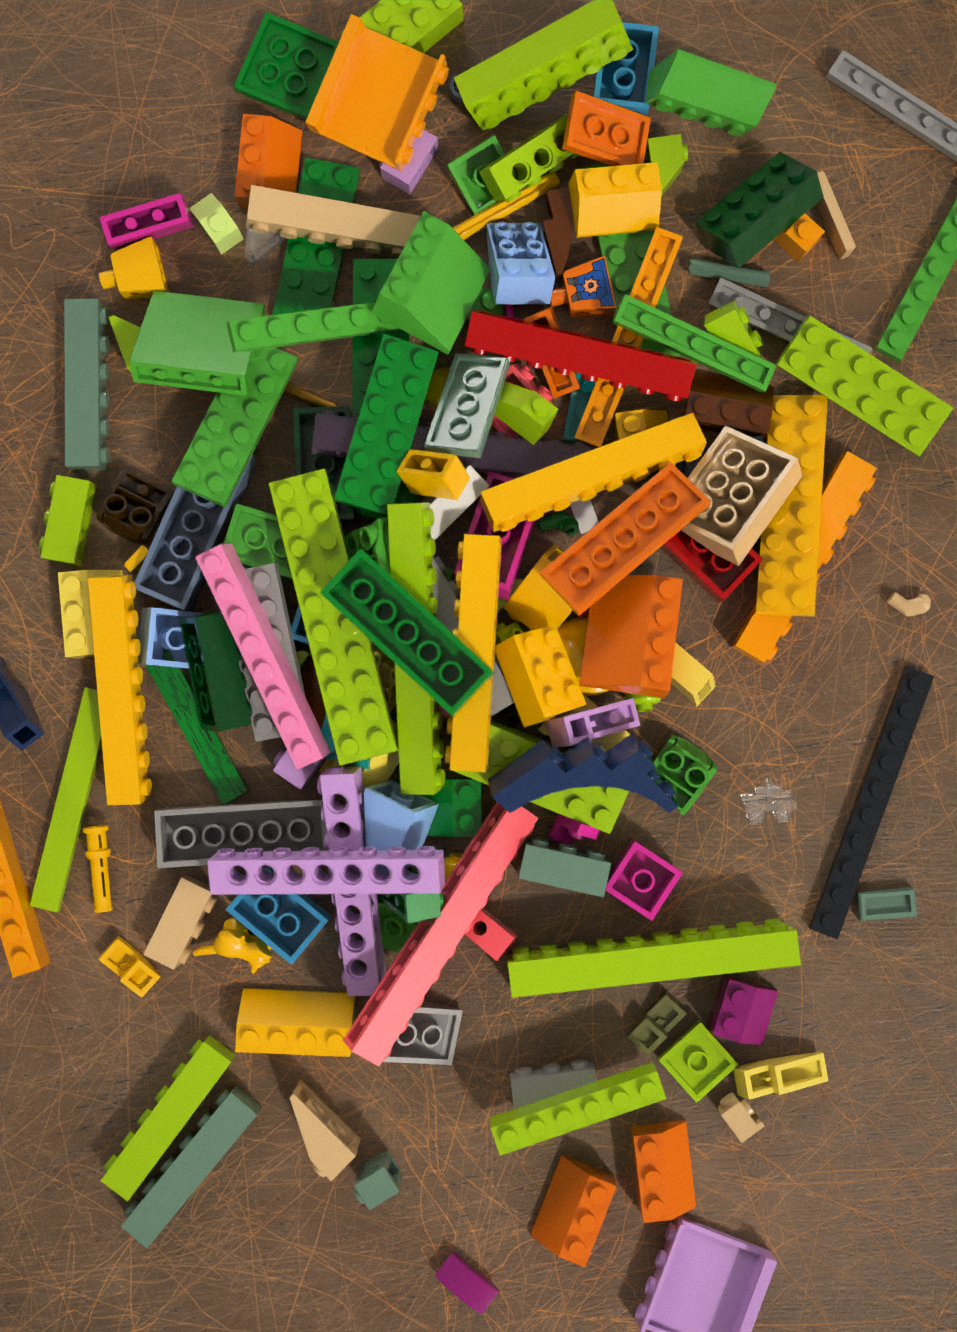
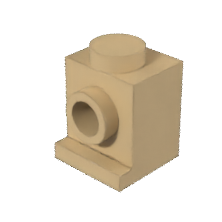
M729 1093L723 1097L720 1105L716 1107L741 1143L764 1127V1124L745 1099L740 1102L734 1093Z

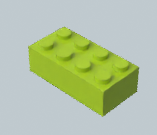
M380 0L359 18L362 19L366 28L425 53L463 22V4L459 0Z

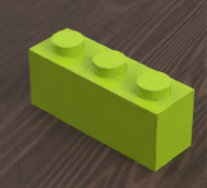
M56 475L55 482H52L50 486L51 506L50 509H47L44 517L46 532L45 537L43 536L39 543L40 558L82 567L96 495V484L88 480Z

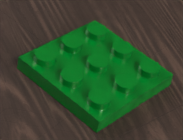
M266 12L233 86L234 90L239 94L306 121L339 42Z

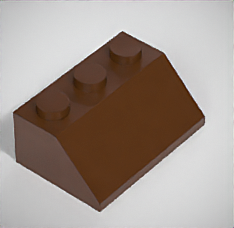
M695 371L688 399L685 398L682 416L693 413L702 430L720 433L727 426L747 436H762L764 439L769 434L773 412V385H768L767 390L761 393L729 377Z

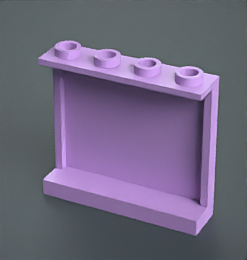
M682 1216L676 1217L674 1222H670L667 1226L665 1233L667 1241L664 1249H660L657 1253L655 1260L657 1268L654 1276H649L645 1286V1294L647 1295L644 1303H639L636 1309L635 1321H637L639 1332H645L646 1329L652 1332H752L777 1264L772 1251Z

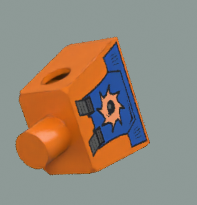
M605 256L563 272L561 279L562 287L553 289L550 306L566 304L568 315L571 318L614 315L616 304Z

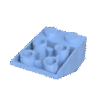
M486 223L489 268L491 269L490 281L495 305L550 304L555 274L541 223Z

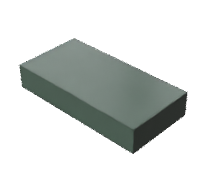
M912 887L856 892L858 920L860 921L917 917L915 889Z

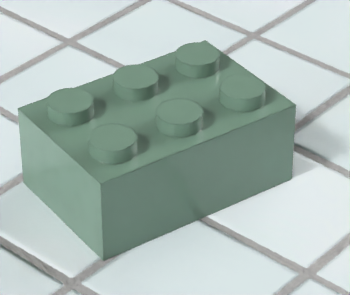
M531 836V840H524L517 874L519 879L604 897L611 862L602 851L586 848V853L579 852L574 845L559 842L558 847L549 845L547 839Z

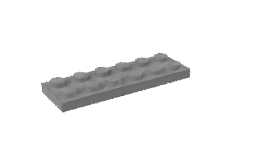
M278 563L247 568L245 572L305 696ZM241 654L239 666L247 682V687L244 690L246 700L250 702L252 707V716L250 718L255 742L279 738L281 735Z

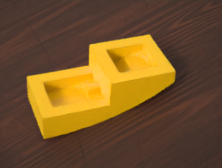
M119 935L99 956V961L119 975L120 981L141 998L161 977L160 973Z

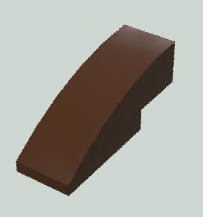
M568 186L546 192L545 203L550 219L543 221L542 230L555 274V283L561 282L572 239L573 218Z

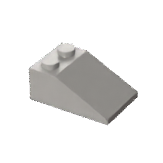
M423 1001L422 1005L415 1010L409 1019L406 1030L399 1035L393 1044L390 1055L382 1062L452 1065L463 1010L461 1008Z

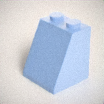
M394 780L366 787L364 791L366 847L388 850L390 847L402 846L405 847V850H417V848L424 845L439 804L423 795L401 794L400 783ZM383 864L377 865L380 872L384 874L390 873L387 866ZM406 864V868L413 866V864Z

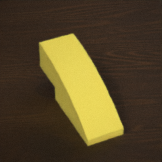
M822 1052L761 1060L737 1066L733 1070L737 1094L748 1100L771 1093L781 1095L828 1081L824 1053Z

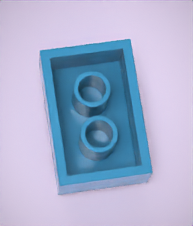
M622 22L633 50L627 53L624 58L612 61L596 72L593 97L647 116L649 105L645 104L650 70L655 65L659 27Z
M264 865L265 870L269 874L275 875L272 867ZM238 894L226 908V911L291 965L332 916L307 894Z

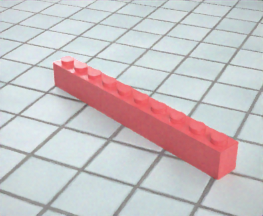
M496 802L445 881L441 891L443 895V905L440 906L441 917L419 921L344 1037L343 1042L352 1052L377 1066H380L382 1061L390 1055L393 1044L399 1035L406 1030L409 1019L415 1010L422 1005L425 994L431 985L438 980L441 969L447 960L454 955L457 944L463 935L470 930L472 921L479 910L486 905L488 896L493 888L502 880L507 866L517 857L519 848L525 838L533 832L534 824L538 817L523 807L509 813Z

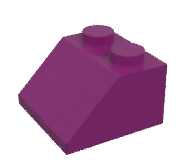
M723 974L709 1020V1030L713 1035L738 1043L762 1045L778 990Z

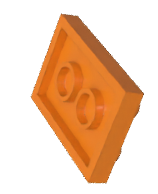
M575 91L571 95L562 149L610 166L643 164L651 118Z

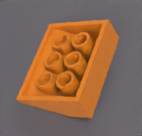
M627 575L590 606L579 686L665 698L671 685L683 579L659 575Z

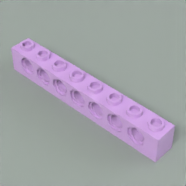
M361 766L327 768L320 775L317 783L318 792L323 797L321 818L323 823H326L327 829L324 839L325 848L330 851V849L335 847H346L348 851H359L360 848L366 847ZM336 794L343 795L347 804L340 803L336 798ZM340 822L346 823L350 828V832L344 831L340 827ZM349 864V868L353 873L361 874L360 869L356 865ZM328 867V874H332L331 869ZM331 894L332 903L336 905L337 909L335 929L336 932L340 933L341 941L338 947L339 958L343 959L344 964L342 984L347 988V996H371L386 974L377 894ZM350 905L356 906L360 913L353 912ZM353 933H359L363 940L355 938ZM357 960H362L367 967L360 966Z
M402 846L390 847L388 850H377L376 847H363L359 851H348L346 847H335L330 849V851H319L317 847L304 848L301 851H291L290 848L284 847L274 849L273 852H263L262 848H250L245 850V852H235L233 848H224L218 850L208 860L210 895L441 893L445 885L443 850H435L432 846H422L417 848V850H405V847ZM349 864L356 865L360 869L361 874L353 873L349 868ZM383 864L387 866L390 873L384 874L380 872L377 865ZM406 864L415 865L419 873L409 872ZM237 865L245 869L246 875L241 874L237 870ZM264 865L272 867L275 875L269 874L265 870ZM292 865L299 866L303 874H297L293 870ZM321 865L328 866L332 874L324 873Z

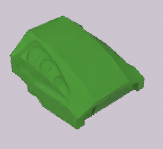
M388 517L377 519L372 524L347 534L346 544L348 552L351 554L350 559L361 548L390 575Z
M672 734L653 760L661 776L660 779L662 781L667 779L676 791L674 798L678 805L677 809L683 816L701 795L718 769L717 764L708 754L685 738Z

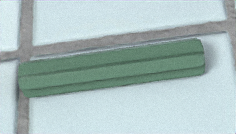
M692 258L688 266V273L691 275L714 279L723 278L731 282L767 287L770 281V272L742 266L738 269L731 264Z

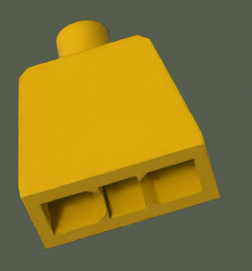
M152 237L145 238L113 252L110 255L113 269L99 273L103 289L118 286L121 295L128 300L151 298L153 291L169 292L159 248Z

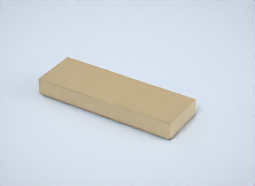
M821 171L817 174L824 198L816 206L837 256L841 260L848 257L856 248V245L825 172Z

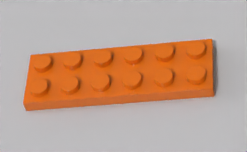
M670 462L540 572V575L568 606L580 616L710 505V499Z

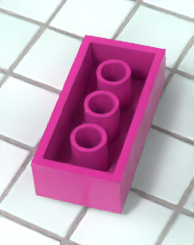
M489 471L486 483L489 485L487 489L511 481L514 478ZM479 500L467 535L500 536L502 539L498 598L508 601L535 521L525 520L517 523V526L511 530L493 532ZM463 559L458 560L454 571L455 584L457 571H462Z

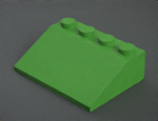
M424 211L385 282L371 313L438 350L449 354L491 269L449 224Z

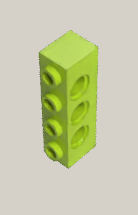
M568 113L478 171L495 202L506 200L507 203L511 202L521 195L520 189L526 185L528 188H531L543 180L541 175L547 171L551 174L565 165L563 160L569 156L571 159L580 156L562 148L560 151L556 145V139L559 138L563 146ZM535 152L540 156L539 165L534 160ZM513 166L517 168L519 173L517 180L512 175Z

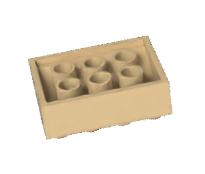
M725 426L688 477L710 499V505L681 530L714 554L739 566L801 479L802 473L798 458Z

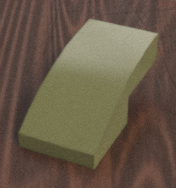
M665 991L635 1024L627 1037L649 1056L667 1038L668 1032L687 1014V1009L670 993Z

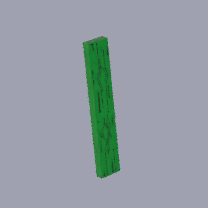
M163 649L162 660L175 661L170 650ZM146 665L223 805L248 792L247 785L218 733L201 729L194 692L182 669Z

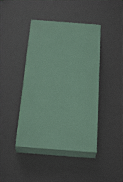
M455 353L424 444L425 451L481 458L510 367L509 358Z

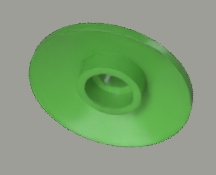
M378 903L383 947L393 952H400L418 923H407L385 903Z

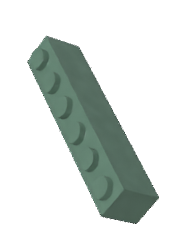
M64 299L65 467L72 471H106V463L110 462V450L106 446V435L110 434L109 419L106 418V408L110 406L109 392L106 391V380H109L110 377L109 365L106 363V352H109L110 343L105 332V325H109V311L99 299Z
M235 1085L231 1092L226 1089L215 1101V1104L218 1106L212 1114L207 1111L197 1123V1126L200 1128L194 1136L190 1133L178 1146L182 1150L176 1158L171 1155L160 1168L163 1172L158 1180L152 1178L141 1191L145 1194L141 1201L138 1203L134 1200L123 1213L127 1218L120 1227L146 1249L260 1111L262 1106L237 1085Z

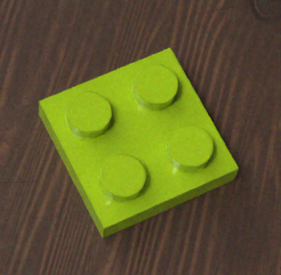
M700 1020L657 1057L660 1063L696 1103L739 1065Z

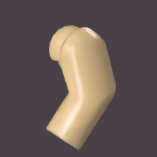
M893 592L888 598L887 603L903 615L910 617L926 613L930 609L931 599L926 594H919V597L907 600L897 592Z

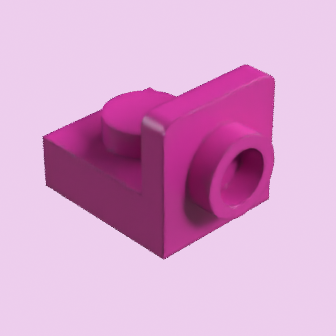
M558 813L549 838L571 844L573 838L583 840L584 836L596 840L599 830Z

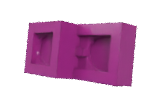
M456 1252L450 1254L435 1274V1277L446 1288L480 1314L485 1312L500 1292L480 1271L475 1272Z

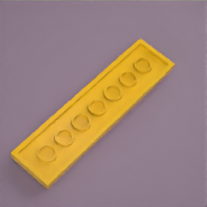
M773 395V412L767 445L798 458L802 477L761 534L760 557L763 560L759 563L756 614L815 617L828 398L824 395Z

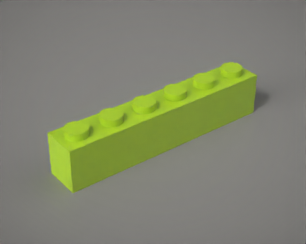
M210 1035L204 1042L200 1039L196 1042L188 1053L192 1056L191 1060L187 1065L182 1062L171 1076L175 1079L170 1088L164 1085L154 1100L158 1102L153 1111L147 1108L137 1123L141 1127L136 1134L130 1131L120 1144L124 1150L118 1157L113 1154L103 1167L106 1174L101 1179V1182L126 1201H129L236 1055Z
M651 1062L490 1117V1128L501 1156L667 1098L655 1065Z

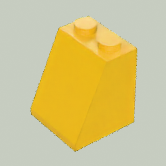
M555 544L539 559L503 607L508 611L507 614L511 619L516 622H522L530 628L529 631L555 624L558 629L572 612L568 604L540 575V572L564 552Z

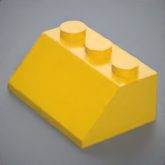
M658 162L576 169L568 186L576 238L654 231L656 227L659 228L662 187Z

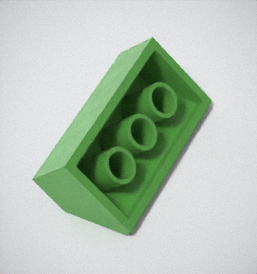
M677 49L650 70L645 104L654 106L656 110L661 112L678 114L684 120L702 122L708 128L723 129L732 136H742L757 126L776 90V84Z

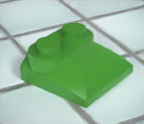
M495 135L481 141L446 164L451 180L456 183L473 215L496 203L478 172L505 154ZM512 169V175L517 180L518 178Z

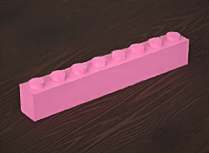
M220 544L196 556V560L296 769L298 770L324 758L331 753V750L233 544Z

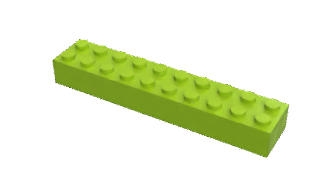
M321 469L271 482L269 487L339 765H347L397 752L399 749L372 642L320 594V591L350 560L336 501H334L330 477L326 469Z
M773 918L764 920V924L754 925L753 922L736 923L735 928H725V925H712L708 927V931L697 932V928H685L680 930L681 934L669 935V931L653 932L652 937L641 938V934H631L624 936V940L613 941L612 937L596 939V943L585 944V941L578 940L568 942L566 947L557 948V944H544L540 946V950L529 951V947H517L512 949V953H507L511 996L516 998L801 965L797 930L782 922L781 919Z

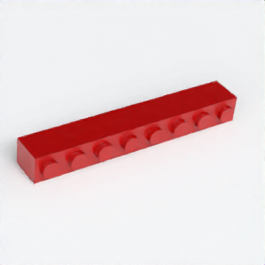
M477 309L471 313L465 346L471 347V352L475 354L488 355V352L499 354V357L509 358L510 362H515L516 358L526 360V365L534 368H543V365L554 367L553 371L559 374L570 375L571 371L581 373L582 379L597 382L598 378L609 380V385L618 388H625L627 384L637 387L636 391L643 394L653 395V392L657 391L665 393L664 398L673 401H681V398L688 399L697 361Z

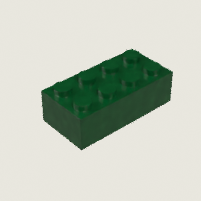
M782 152L776 154L695 222L704 247L739 269L824 198L817 171Z
M350 406L293 408L295 475L298 476L326 469L335 497L354 434L352 410ZM336 501L341 524H357L356 507Z
M209 612L179 618L201 729L221 732L250 725L252 707L245 696L244 689L247 687L244 673L240 671L239 661L241 660V652L238 645L235 644L234 637L222 612Z

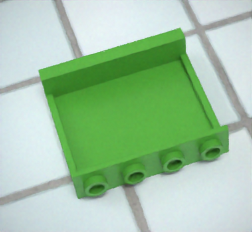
M153 291L129 360L133 382L247 396L249 390L248 372L255 350L233 353L227 323L231 320L265 316V304Z

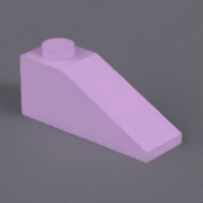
M634 698L551 719L546 721L552 747L560 748L577 744L587 736L590 739H595L640 726Z

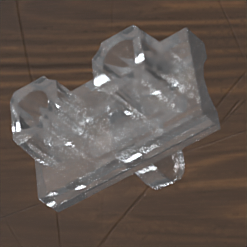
M769 777L763 778L762 786L753 787V793L740 794V803L751 825L762 824L764 822V812L773 811L775 821L789 822L792 809H797V801L793 799L791 791H783L782 785H772Z

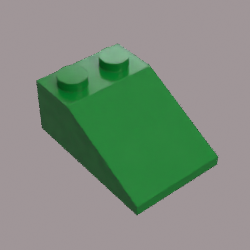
M445 778V784L440 791L434 795H423L439 804L427 836L474 837L482 825L481 782L472 778Z

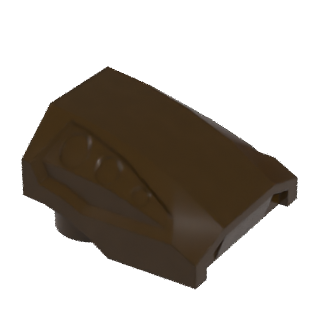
M125 466L111 485L104 502L96 513L97 520L109 531L133 543L147 544L157 522L168 508L175 491L171 489L168 491L130 472V468Z

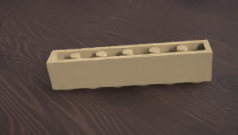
M251 185L246 228H252L251 230L258 234L280 233L281 237L287 239H296L297 237L308 238L309 242L315 244H324L325 241L336 243L337 247L343 249H351L353 246L364 248L365 252L378 254L380 251L391 253V256L399 258L420 216Z

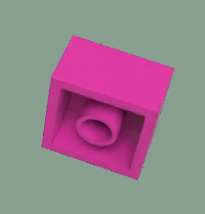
M631 838L609 872L606 891L652 921L683 872Z

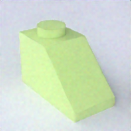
M212 193L189 208L221 255L244 239L235 222Z

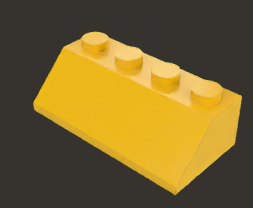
M243 988L237 1019L235 1052L350 1057L352 1051L343 1042V1039L354 1023L356 996H347V992Z

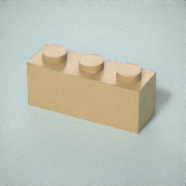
M189 875L181 877L143 955L173 970L180 964H186L192 952L189 945L193 938L198 939L205 926L201 921L206 912L211 913L217 901L214 895H210V885Z

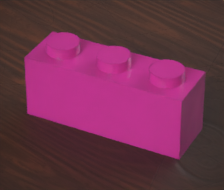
M181 193L99 217L107 243L116 251L148 237L157 239L195 227L187 200Z

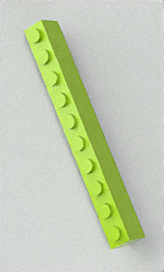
M430 503L387 504L391 577L435 617L438 611V601L434 597L433 585L437 581L436 569L432 568V556L435 555L436 550L435 540L431 538V526L434 525L433 509H430ZM395 663L401 794L434 795L445 784V771L441 769L444 744L443 741H440L439 731L443 726V716L439 712L438 702Z

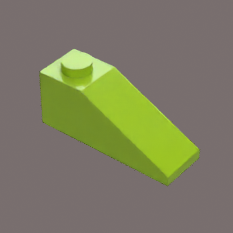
M504 382L494 415L534 445L550 428L559 409L535 391Z

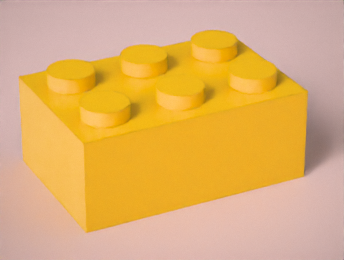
M556 624L513 635L495 646L496 656L524 728L566 715L587 705Z

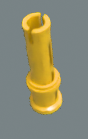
M109 825L83 828V833L86 834L87 840L85 857L90 860L95 913L113 910L107 857H110L111 849L107 845L106 835Z

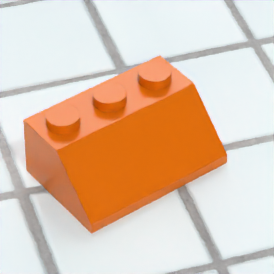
M243 114L235 186V198L240 208L248 209L251 185L297 193L303 137L302 130L271 116Z
M686 1120L630 1126L639 1211L643 1223L673 1220L695 1208L696 1200Z
M561 1154L530 1236L558 1257L586 1267L617 1187L614 1175Z

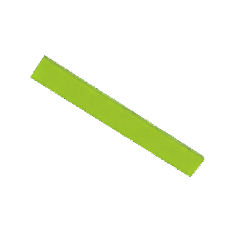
M84 688L30 902L32 907L53 912H59L102 745L97 689Z

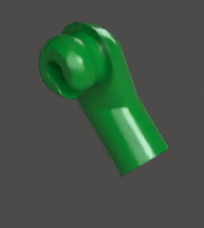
M562 511L537 519L541 532L557 528L568 536H574L579 531L578 521Z

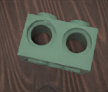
M388 1149L364 1163L358 1169L353 1190L358 1201L361 1204L365 1203L369 1211L400 1191L403 1173Z

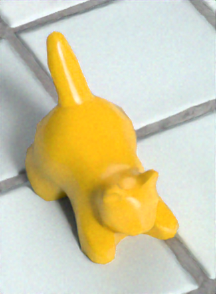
M230 918L224 922L223 929L217 935L213 945L200 946L193 950L192 953L194 956L218 954L226 958L246 960L251 965V973L254 974L258 968L270 962L272 953L269 950L272 948L256 935H250L247 927L236 918Z

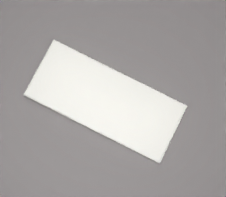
M580 499L570 503L574 517L579 523L581 534L588 532L599 523L591 500L583 502Z

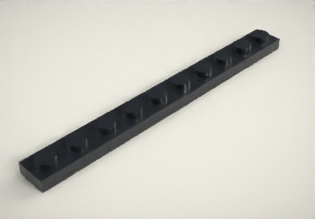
M909 666L904 667L809 925L811 930L838 940L931 687L933 675Z

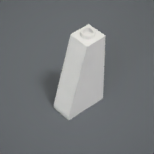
M471 465L464 467L470 479L458 500L427 496L421 502L430 503V509H433L434 525L431 526V538H434V540L481 495V491L489 487Z

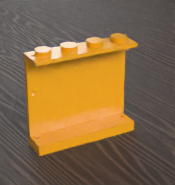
M351 14L305 123L310 131L402 172L404 165L410 164L414 154L412 146L416 137L420 139L426 126L424 119L427 112H432L437 101L435 93L439 84L443 85L447 79L449 68H447L446 58L441 54L439 60L370 30L364 26L361 18Z

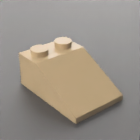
M300 1080L290 1096V1101L310 1161L313 1163V1169L321 1177L326 1176L332 1181L356 1157L361 1138Z

